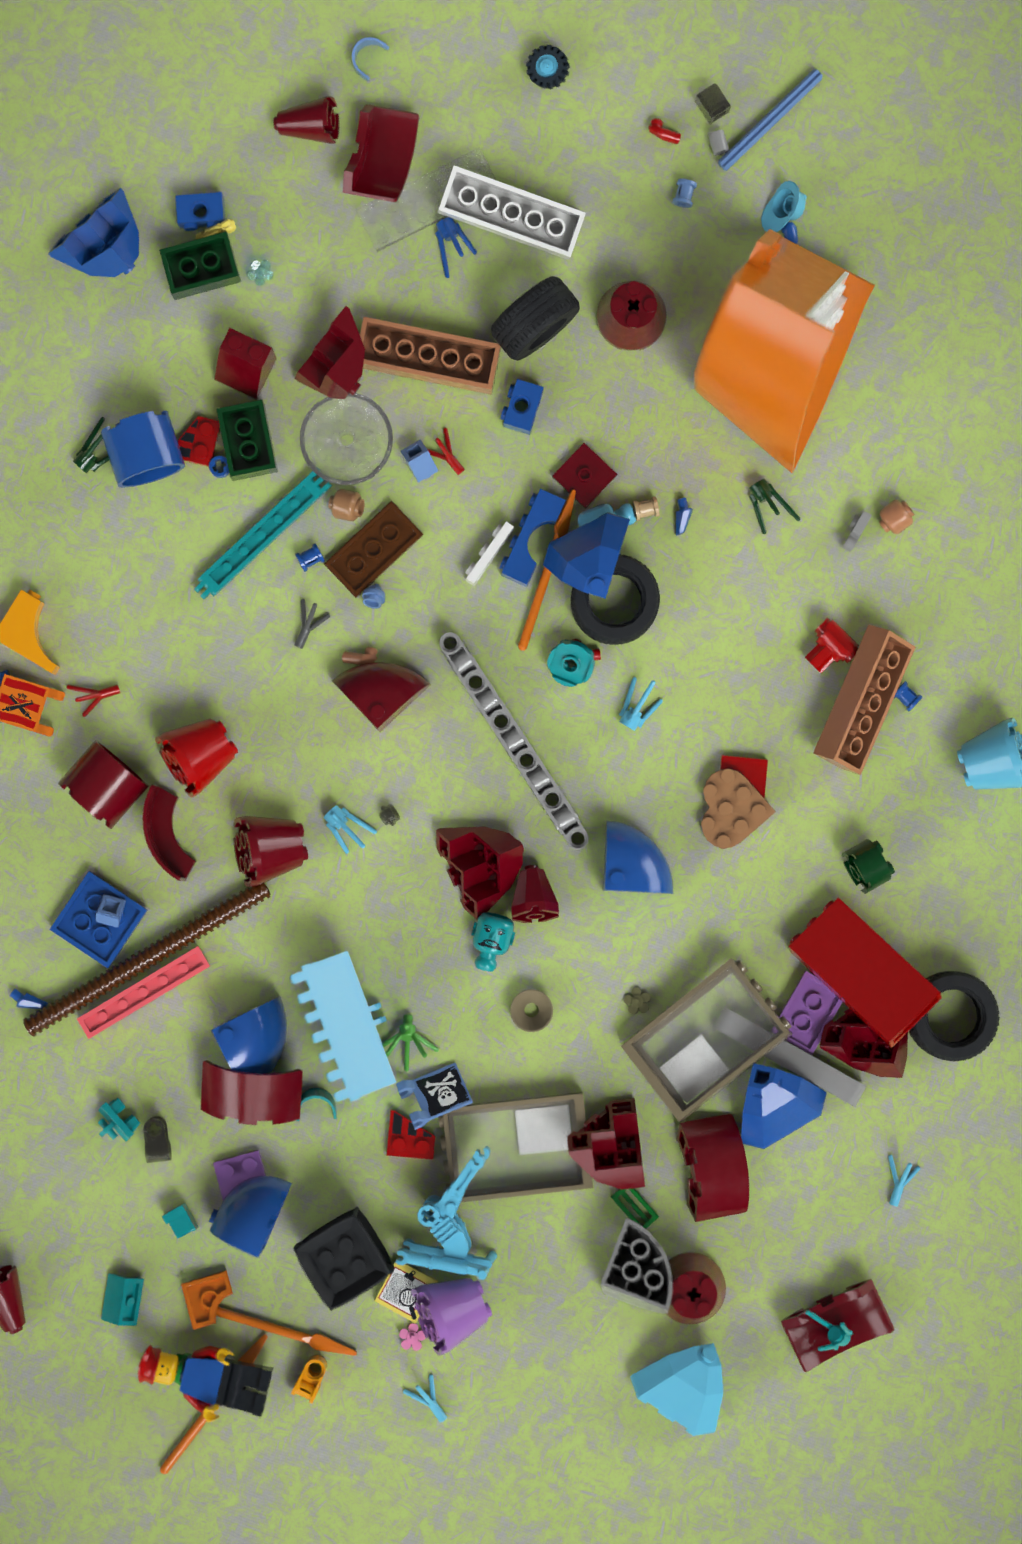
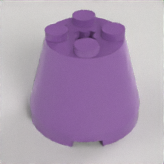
M463 1278L421 1285L411 1290L412 1296H416L417 1299L414 1308L419 1314L418 1322L425 1337L429 1338L436 1345L433 1349L439 1356L450 1352L488 1321V1317L492 1316L489 1304L487 1302L484 1303L481 1296L483 1288L478 1280L473 1282L471 1278Z

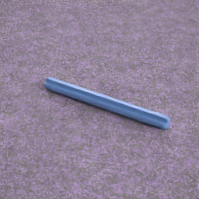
M813 69L718 161V165L724 171H727L822 80V74L817 69Z

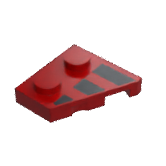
M198 416L177 440L184 461L209 467V463L214 457L220 432L218 420Z
M391 1110L386 1156L433 1160L436 1136L422 1127L415 1130L411 1120L397 1111Z

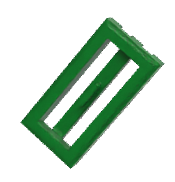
M618 1189L610 1196L630 1220L641 1225L617 1198L622 1195L645 1221L641 1225L645 1229L659 1218L657 1213L635 1189L629 1190L652 1215L650 1219L626 1194V1189Z

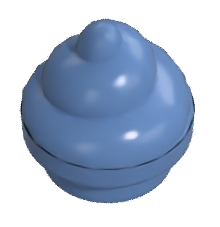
M379 584L372 585L363 591L364 605L369 608L378 609L384 604L385 593Z

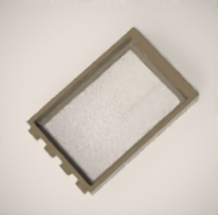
M732 958L621 1046L678 1121L686 1119L753 1066V1063L758 1062L792 1035V1032L789 1030L792 1025L784 1016L781 1018L774 1011L777 1009V1006L769 997L766 999L760 993L762 987L754 978L752 980L748 978L745 974L748 970L740 960L737 962Z
M582 1092L469 1104L438 1117L439 1127H444L445 1136L441 1137L442 1151H447V1160H443L444 1174H449L450 1183L446 1184V1190L451 1182L457 1179L477 1149L483 1155L485 1154L483 1151L485 1146H488L491 1151L490 1156L485 1160L484 1166L477 1171L468 1184L461 1202L593 1188L592 1177L568 1154L567 1136L573 1131L578 1132L584 1127L583 1123L586 1121Z

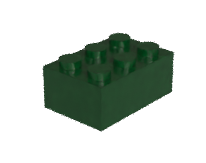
M227 231L159 250L174 300L241 282Z
M263 400L217 408L229 474L232 481L278 472Z

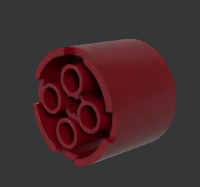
M96 740L58 782L61 788L65 789L68 787L71 797L97 820L101 821L104 818L106 820L105 825L110 829L117 824L149 787L130 767Z

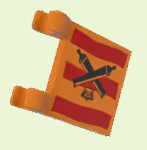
M4 674L0 686V722L50 737L53 735L54 729L39 724L46 698L49 697L63 701L65 693Z

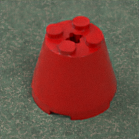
M211 718L164 732L155 738L157 744L161 743L162 749L159 752L176 781H179L181 785L185 784L187 788L184 790L192 798L200 794L235 758V754L238 753L235 744L226 738L225 733L227 731L220 720L216 722Z

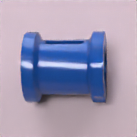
M316 543L312 545V548L295 554L304 572L308 571L310 566L318 562H325Z
M905 681L899 686L894 698L901 701L909 712L922 699V696L912 691Z

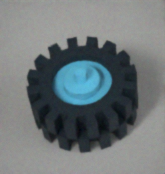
M552 45L539 46V49L535 48L533 54L528 56L529 61L526 62L528 70L526 71L531 81L537 86L544 89H553V87H559L562 82L566 81L565 78L569 75L568 68H570V64L568 63L567 56L559 48Z

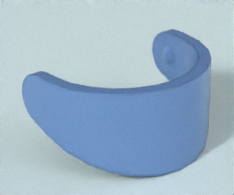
M373 37L359 40L352 50L353 67L356 73L366 81H369L370 78L356 65L358 52L368 45H378L385 50H389L387 44Z

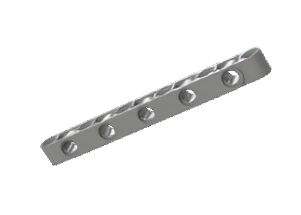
M447 632L443 634L440 638V648L446 656L449 665L543 809L571 848L575 850L584 848L588 843V834L581 825V821L478 663L455 633ZM447 638L456 640L457 645L454 649L448 650L444 647V641ZM472 677H479L482 680L480 688L473 689L470 687L469 681ZM502 715L507 718L508 723L505 727L499 728L495 725L494 720L497 716ZM525 754L531 755L533 758V764L529 767H524L520 763V758ZM554 793L558 796L559 802L556 806H549L546 803L545 798L548 794ZM579 832L583 834L584 843L582 845L576 846L572 843L571 836L574 833Z

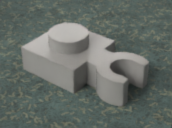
M865 511L860 516L855 515L849 525L853 529L842 548L849 552L852 551L872 515Z

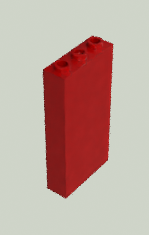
M838 897L835 901L828 902L823 908L824 912L818 918H812L806 926L807 929L801 934H796L791 939L788 947L791 953L892 1048L942 999L941 993Z

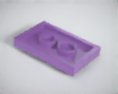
M807 971L803 973L779 1017L784 1016L792 1025L789 1029L792 1035L785 1040L806 1053L813 1055L821 1041L824 1025L834 1018L842 1001L816 976ZM773 1026L770 1032L776 1035L778 1030Z
M259 1150L213 1162L223 1201L228 1193L241 1182L253 1177L266 1176Z

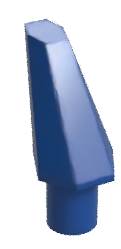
M686 498L677 500L679 511L676 512V536L685 533L693 508H688Z
M14 989L10 994V997L18 1002L16 1007L42 1010L44 1006L48 1005L47 1002L28 993L23 995L17 989Z

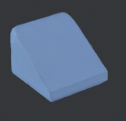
M103 894L96 912V922L119 927L126 900Z

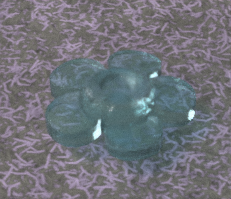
M254 260L250 263V267L253 270L247 272L249 280H255L256 285L262 286L265 283V279H272L273 272L269 270L271 267L269 261L263 260L260 264L258 260Z

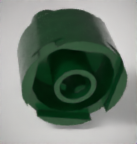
M866 839L842 853V857L847 858V861L843 863L849 876L856 886L861 884L864 887L861 891L865 894L891 880V875L895 873L892 864L886 861L881 854L883 853V848L877 840L872 842Z

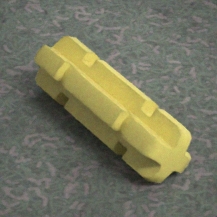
M232 219L224 220L221 224L218 223L205 229L204 232L197 233L195 238L200 239L226 231L230 234L236 230L235 222Z

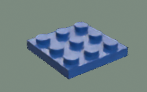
M88 871L49 930L106 968H110L148 909L91 871ZM103 894L126 900L119 927L96 922V912Z

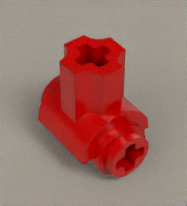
M827 618L815 630L818 637L815 641L817 645L805 658L822 673L833 661L837 663L841 660L848 664L856 655L859 645L833 619Z

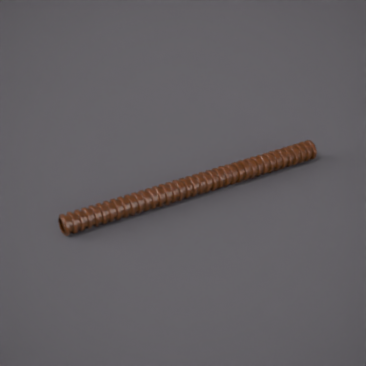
M262 883L258 886L246 887L245 891H239L237 896L235 894L232 895V899L227 898V902H220V906L217 907L215 905L213 910L209 909L206 914L202 913L200 918L195 917V921L192 922L190 920L188 925L183 924L181 929L176 928V932L173 933L171 931L169 936L164 935L162 940H156V944L151 943L149 948L146 946L144 951L139 950L137 955L132 954L130 959H125V962L120 961L118 966L114 965L111 970L107 969L105 974L100 973V977L97 978L95 976L93 981L88 980L86 985L81 984V988L78 989L76 987L74 992L70 991L67 996H61V1000L56 999L54 1004L49 1003V1007L44 1006L42 1011L37 1010L35 1015H30V1018L25 1017L23 1023L26 1030L33 1037L37 1035V1032L42 1033L44 1028L48 1029L49 1025H55L56 1021H62V1017L67 1018L69 1013L74 1014V1010H81V1006L86 1007L88 1002L92 1003L94 1002L93 999H99L101 994L106 995V991L111 992L113 987L118 988L120 983L125 984V980L130 981L132 976L136 977L139 972L143 973L145 968L150 969V965H157V961L162 962L164 957H170L169 954L172 953L174 955L176 950L181 951L183 946H189V942L194 943L196 938L201 939V935H208V931L213 932V928H219L222 923L225 925L228 919L231 921L233 920L232 917H238L240 912L245 913V909H252V905L257 906L258 902H264L266 897L269 899L271 897L269 889L265 883Z

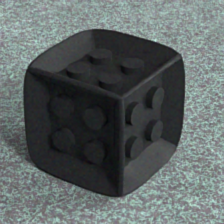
M358 1207L320 1227L293 1248L303 1271L330 1311L345 1305L370 1290L388 1275H391L395 1269L381 1240Z

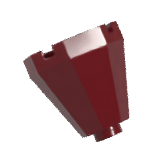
M537 865L525 866V869L520 871L511 906L512 921L532 923V919H538V922H546L558 918V902L544 869H540Z

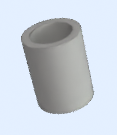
M717 130L708 134L714 156L722 155L729 151L724 130Z

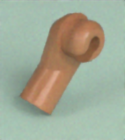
M367 647L365 654L345 651L342 655L343 663L355 665L372 663L377 660L376 655L378 651L372 647Z

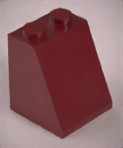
M229 328L219 348L215 381L257 400L277 359L272 347Z

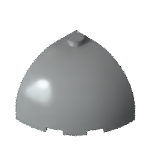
M626 1218L600 1284L603 1294L648 1311L667 1314L671 1304L673 1283L666 1254L649 1231L638 1223Z

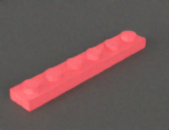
M197 946L77 1018L88 1039L209 968L210 964L200 947Z

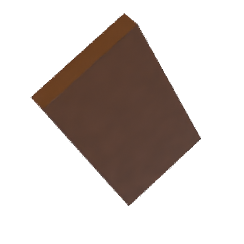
M391 501L328 559L324 565L357 598L423 536V533Z

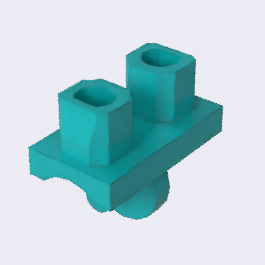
M119 1098L110 1103L105 1102L98 1110L109 1122L108 1124L103 1118L98 1122L103 1128L99 1135L103 1137L108 1134L114 1140L119 1134L126 1142L134 1135L133 1132L140 1122L134 1115H130L124 1122L118 1114L125 1109V1105Z

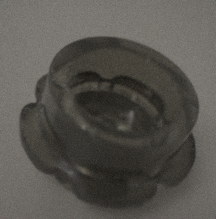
M392 804L386 807L381 806L382 812L379 813L381 820L385 825L390 824L394 826L400 820L399 813Z

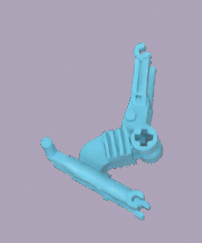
M485 1146L483 1149L484 1155L480 1153L479 1149L475 1151L457 1179L451 1182L444 1195L441 1197L438 1195L429 1196L418 1211L419 1222L424 1226L432 1227L430 1232L434 1234L433 1236L437 1238L444 1248L418 1244L412 1239H405L403 1244L410 1248H400L397 1251V1255H402L403 1258H397L396 1264L404 1265L407 1263L427 1267L429 1270L437 1269L462 1275L470 1274L478 1276L481 1280L486 1279L489 1268L492 1267L493 1262L497 1258V1253L490 1251L486 1257L469 1254L472 1245L471 1238L466 1229L465 1222L459 1218L456 1212L468 1184L490 1156L491 1151L488 1146Z

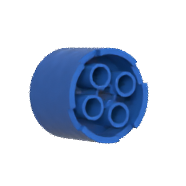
M154 411L136 414L119 420L120 422L112 429L110 426L102 429L101 435L118 487L127 488L155 482L169 477L185 467L168 411H162V415H156Z

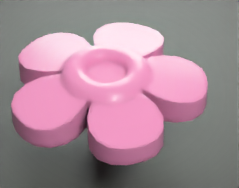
M412 1323L408 1326V1330L401 1329L399 1332V1337L405 1339L401 1342L403 1349L408 1350L412 1346L413 1350L418 1351L422 1348L420 1341L425 1340L426 1337L422 1330L418 1331L417 1324Z

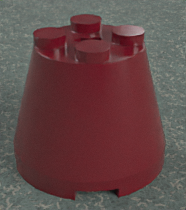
M638 281L618 283L611 287L600 300L597 310L598 328L604 339L617 349L643 350L655 343L664 330L666 307L663 299L654 288Z
M254 816L235 818L234 827H238V832L235 838H233L238 870L245 874L244 884L246 887L265 883L301 867L303 861L308 860V851L302 842V837H304L302 823H296L294 820Z
M696 1252L680 1253L669 1259L673 1288L671 1304L666 1315L683 1324H698L712 1318L721 1308L726 1295L725 1279L718 1265L709 1257ZM692 1288H696L697 1292L694 1293L690 1299V1296L687 1295V1291L690 1292L692 1291Z

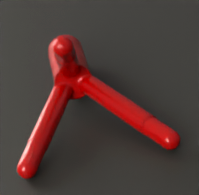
M443 428L446 447L439 438H436L435 441L444 454L430 449L427 450L430 455L446 460L456 474L459 475L465 469L454 457L448 429Z
M118 684L101 690L67 685L69 690L89 693V695L75 698L76 702L96 698L82 713L83 717H86L101 699L120 694Z

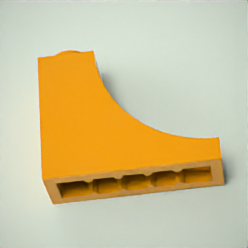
M29 589L27 593L20 590L0 623V643L56 675L60 667L46 655L38 634L39 617L45 604L40 601L41 596Z

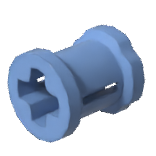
M678 179L677 193L672 203L679 207L691 208L693 205L691 199L697 183L688 179Z

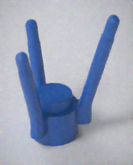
M447 217L437 222L438 231L435 234L439 242L445 277L449 278V268L443 239L445 241L452 240L460 257H463L464 254L456 238L458 235L474 255L477 254V251L461 230L459 223L455 224L453 218Z

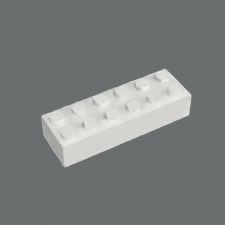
M455 165L452 168L437 212L567 260L572 255L586 214L577 209Z

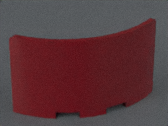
M368 104L362 108L356 136V143L360 144L357 153H352L350 161L344 170L342 193L390 202L398 201L407 181L414 155L419 125L418 113Z
M152 784L144 802L142 818L143 831L148 848L163 870L176 880L185 882L197 861L185 853L174 834L173 814L179 798Z
M208 1060L203 1061L201 1110L221 1120H224L225 1116L239 1119V1124L257 1125V1121H272V1124L275 1125L300 1119L303 1071L295 1069L280 1073H247L227 1069Z
M725 1114L681 1122L676 1139L679 1143L685 1166L690 1165L692 1178L687 1179V1206L694 1221L699 1222L747 1212L749 1205L748 1165L742 1138L733 1115Z
M872 1279L846 1287V1290L838 1295L833 1296V1294H829L817 1300L816 1305L811 1308H801L781 1321L804 1372L812 1370L819 1364L845 1350L894 1331V1326ZM806 1310L813 1312L834 1326H840V1323L844 1322L848 1329L853 1331L849 1343L845 1346H839L838 1350L818 1351V1347L831 1344L828 1339L829 1329L805 1313Z

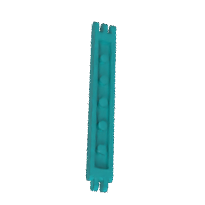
M314 469L198 578L200 583L194 590L198 593L204 587L207 589L201 594L203 600L210 594L213 597L216 596L332 487L329 482L322 488L320 487L326 480L323 475L316 481L314 480L319 474L317 469Z

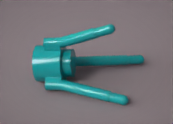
M806 1310L805 1313L829 1329L828 1339L831 1344L818 1347V1351L838 1350L839 1346H845L849 1343L853 1331L849 1330L844 1322H841L840 1326H834L813 1312Z

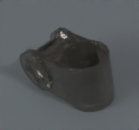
M154 1116L145 1123L143 1128L147 1163L172 1160V1151L167 1123L164 1118ZM154 1122L156 1126L161 1128L157 1133H155V1130L150 1129Z

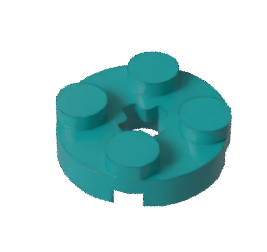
M567 639L562 640L554 646L547 660L548 670L550 668L554 680L564 686L573 687L577 686V684L585 683L591 677L595 667L594 652L581 642ZM572 659L577 663V666L573 665L570 668L565 660Z

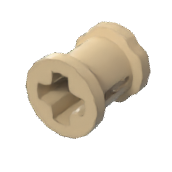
M656 496L652 497L651 500L632 501L636 521L653 515L655 517L660 516Z

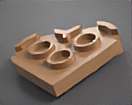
M718 770L706 781L703 793L709 809L703 816L701 827L707 841L716 847L726 849L736 846L776 812L751 782L737 770Z

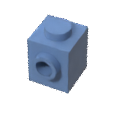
M421 439L401 450L408 467L418 483L438 472L429 451Z

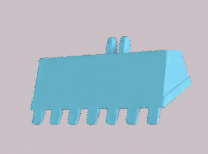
M348 951L301 966L302 971L291 975L290 979L292 984L306 980L309 991L297 995L300 1004L313 1000L316 1011L305 1014L304 1017L307 1023L319 1019L322 1023L324 1030L312 1034V1039L314 1043L325 1039L329 1042L331 1049L320 1053L319 1058L322 1063L331 1059L336 1061L338 1069L327 1073L326 1077L328 1082L342 1078L345 1089L333 1094L335 1101L339 1102L349 1098L350 1102L366 1094L396 1083L375 1026L386 1022V1017L380 1016L373 1020L371 1012L379 1010L382 1006L379 1002L368 1007Z

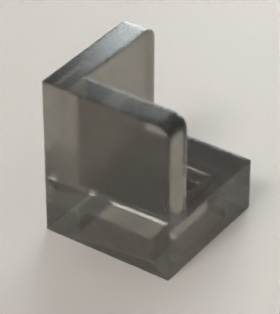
M717 84L711 85L696 95L695 103L709 124L729 113L731 105Z

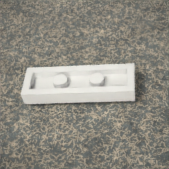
M507 521L503 526L501 524L497 526L492 534L495 538L491 544L486 543L479 552V555L482 557L477 564L472 562L465 572L468 575L466 578L468 583L473 586L476 585L513 532L514 526Z

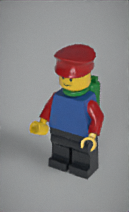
M149 1345L139 1363L138 1380L140 1383L147 1382L151 1385L154 1382L171 1385L175 1381V1383L180 1385L179 1391L183 1393L184 1398L197 1411L203 1414L206 1421L212 1422L219 1418V1415L214 1413L219 1409L218 1405L249 1412L252 1415L261 1417L264 1412L267 1391L274 1367L228 1359L226 1356L228 1354L233 1356L234 1353L226 1348L206 1346L195 1350L192 1354L177 1353V1355L161 1352V1348H153L152 1345Z

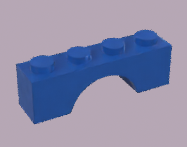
M542 489L539 490L538 494L533 493L528 504L532 508L528 515H523L519 527L522 528L519 536L514 535L509 545V548H512L510 556H504L499 567L503 570V577L525 587L528 586L537 566V563L531 558L528 551L529 537L537 528L543 525L556 524L566 500Z

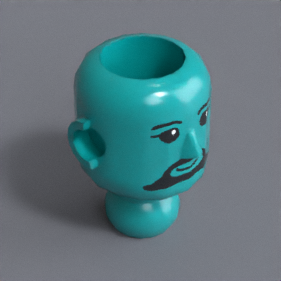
M485 912L478 917L477 922H474L471 934L473 936V945L480 951L479 956L475 959L476 968L493 972L497 967L496 956L505 954L509 946H512L515 932H513L514 923L510 918L496 913Z

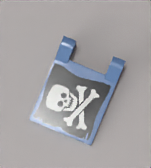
M456 1063L414 1080H403L396 1083L401 1099L410 1096L414 1092L422 1110L409 1114L415 1130L423 1127L432 1119L473 1103Z

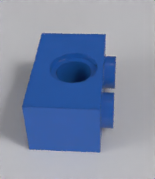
M222 192L175 195L177 223L180 229L183 228L184 231H195L197 227L209 228L226 220ZM200 208L207 210L203 217L195 216L196 211Z
M519 379L516 380L515 385L511 384L507 395L511 400L508 407L504 406L500 418L504 420L503 427L530 435L544 387ZM523 401L528 405V408L520 412L515 409V404Z

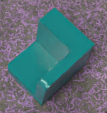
M186 1203L181 1204L162 1216L166 1225L169 1223L177 1238H181L198 1228Z

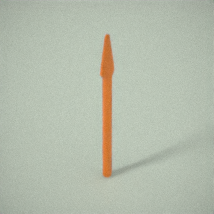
M574 489L571 490L556 521L553 540L566 535L569 530L576 494ZM545 566L518 644V648L521 651H525L528 647L551 576V572Z
M218 1307L216 1312L218 1317L310 1344L311 1348L315 1350L357 1355L356 1350L319 1333L310 1335L222 1307Z
M264 1334L238 1361L253 1364L268 1336ZM202 1413L160 1467L162 1474H167L207 1422Z

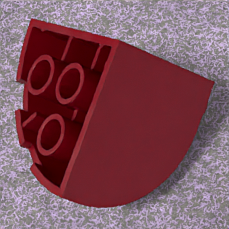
M372 662L355 666L332 680L338 689L379 732L388 726L431 685L418 673L401 665L385 662Z

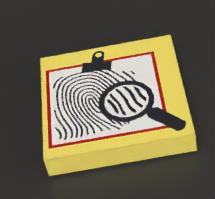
M395 1261L393 1265L395 1268L394 1272L387 1276L374 1301L416 1323L419 1318V1314L414 1308L417 1299L416 1296H412L411 1290L421 1285L438 1283V1280L407 1263L398 1265Z

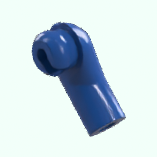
M787 222L781 231L786 239L797 244V227L793 222Z

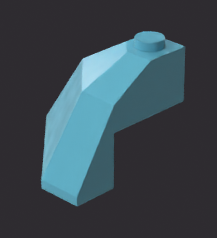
M714 1343L693 1346L667 1355L630 1376L637 1399L645 1404L648 1402L657 1408L658 1413L671 1422L676 1421L686 1428L685 1431L692 1436L710 1434L716 1431L723 1398L722 1365Z

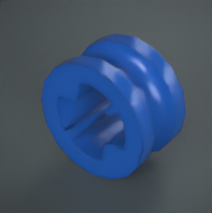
M215 456L211 459L209 469L213 476L217 478L226 477L229 474L227 459L223 456ZM220 461L221 464H223L224 462L226 463V466L223 467L224 471L222 473H219L218 470L216 472L214 471V468L217 467L216 462Z

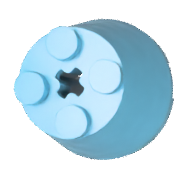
M1014 718L1003 720L961 745V750L957 751L960 764L965 765L966 773H964V779L968 787L973 786L975 790L1022 788V734L1019 731L1016 732L1014 727L1018 725Z

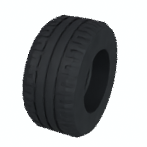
M554 276L546 278L521 295L495 320L491 327L492 336L511 359L518 361L526 358L556 336L576 316L580 309L579 301L560 278Z

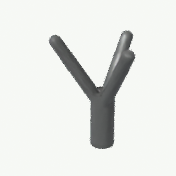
M301 599L302 629L294 644L298 648L303 649L310 631L330 618V614H326L311 625L317 603H313L309 616L306 618L305 599Z

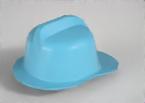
M792 181L782 183L766 205L761 217V225L765 231L771 229L778 232L788 221L797 220L803 214L807 196L799 192L796 183Z

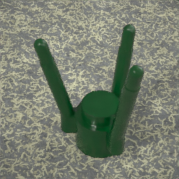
M104 417L100 418L85 444L76 454L77 457L73 460L85 473H88L90 469L95 472L101 465L109 461L107 455L98 462H95L97 457L92 453L103 439L101 434L90 446L105 421Z
M765 479L756 482L749 488L752 493L749 495V498L753 503L762 534L767 532L758 500L760 503L767 501L776 515L780 514L771 499L772 495L796 521H800V517L774 490L771 483L768 484Z

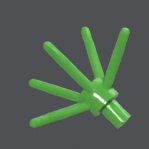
M409 1014L403 1016V1024L399 1026V1033L382 1042L383 1047L392 1043L385 1052L388 1057L400 1040L405 1041L404 1070L406 1072L409 1070L410 1041H414L424 1058L427 1057V1054L421 1043L435 1052L439 1051L438 1047L416 1033V1027L412 1024L413 1016Z

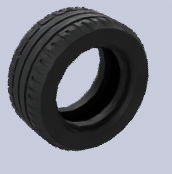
M619 554L613 575H620L631 580L637 586L641 595V607L632 620L623 624L603 622L593 613L589 605L588 593L572 587L571 610L577 625L588 637L609 645H622L642 636L653 624L660 604L658 583L650 569L636 558Z
M944 971L926 978L940 993L956 989L968 995L976 1007L977 1021L974 1029L966 1038L958 1042H946L933 1033L928 1022L927 1012L909 1030L913 1040L926 1053L947 1061L971 1059L977 1056V1054L982 1053L994 1040L993 1038L996 1036L1000 1020L999 1007L992 991L983 981L964 972Z

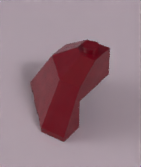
M345 306L334 319L328 332L314 347L312 355L298 370L295 377L298 382L330 398L344 400L349 394L354 396L361 387L359 381L363 373L365 347L349 307Z
M484 826L439 828L436 830L437 850L440 857L443 856L449 864L450 869L447 872L453 886H459L462 893L460 901L463 908L478 920L481 914L488 912L512 887L523 864V844L510 833Z
M850 1008L845 1010V1015L835 1022L831 1020L824 1025L819 1044L821 1049L854 1069L879 1077L903 1078L907 1061L908 1032L891 1048Z
M635 1098L610 1101L605 1105V1110L599 1115L595 1113L583 1123L584 1127L578 1132L573 1131L567 1136L569 1156L595 1181L621 1190L645 1187Z

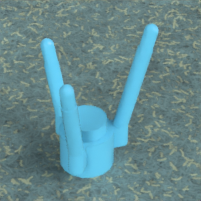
M636 677L632 678L623 708L619 713L621 716L620 723L635 731L637 727L641 728L649 716L662 704L663 700L659 699L641 717L642 713L639 711L656 683L654 680L651 681L635 709L630 707L628 710L637 681Z
M336 805L324 816V819L328 822L326 826L331 830L346 854L349 853V850L336 828L338 830L342 828L361 848H365V844L346 825L347 818L373 834H376L377 830L349 813L344 807L340 809Z

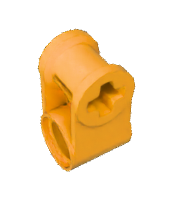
M313 1355L307 1360L291 1392L292 1395L298 1394L308 1399L309 1403H313L327 1369V1361L324 1357ZM310 1364H320L322 1371L319 1373L311 1371Z

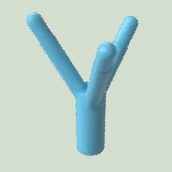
M889 1155L888 1159L895 1184L889 1204L898 1207L904 1187L919 1172L920 1167L917 1166L909 1174L912 1163H908L899 1181L893 1156Z
M429 1375L431 1398L419 1385L416 1386V1390L422 1397L407 1389L403 1390L404 1394L427 1405L440 1423L447 1419L446 1414L436 1402L433 1375Z

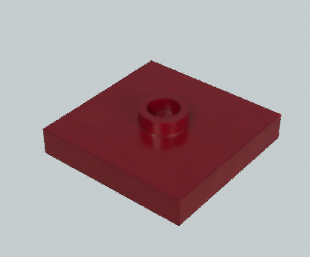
M583 443L552 475V478L569 494L572 489L576 490L575 499L586 509L618 474Z

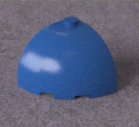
M606 821L603 891L673 894V880L670 867L658 846L648 836L632 826L615 821Z
M280 997L211 1030L231 1070L262 1074L271 1073L283 1053L287 1034L286 1012Z
M258 1176L241 1182L228 1193L219 1210H213L209 1222L212 1223L210 1232L223 1242L258 1258L265 1249L292 1183L273 1176Z

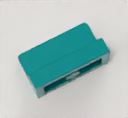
M109 1273L101 1319L118 1326H137L144 1279L140 1277H123Z

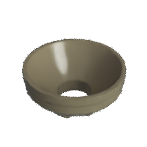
M535 989L524 990L516 995L512 1001L510 1008L511 1018L521 1030L537 1032L544 1029L551 1021L553 1006L548 996L543 992ZM534 1003L538 1006L539 1012L535 1017H528L525 1014L524 1009L527 1004Z

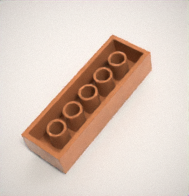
M363 317L360 337L365 347L363 369L492 395L501 352L499 344Z
M868 625L813 754L840 769L861 775L916 648L914 645L890 630Z

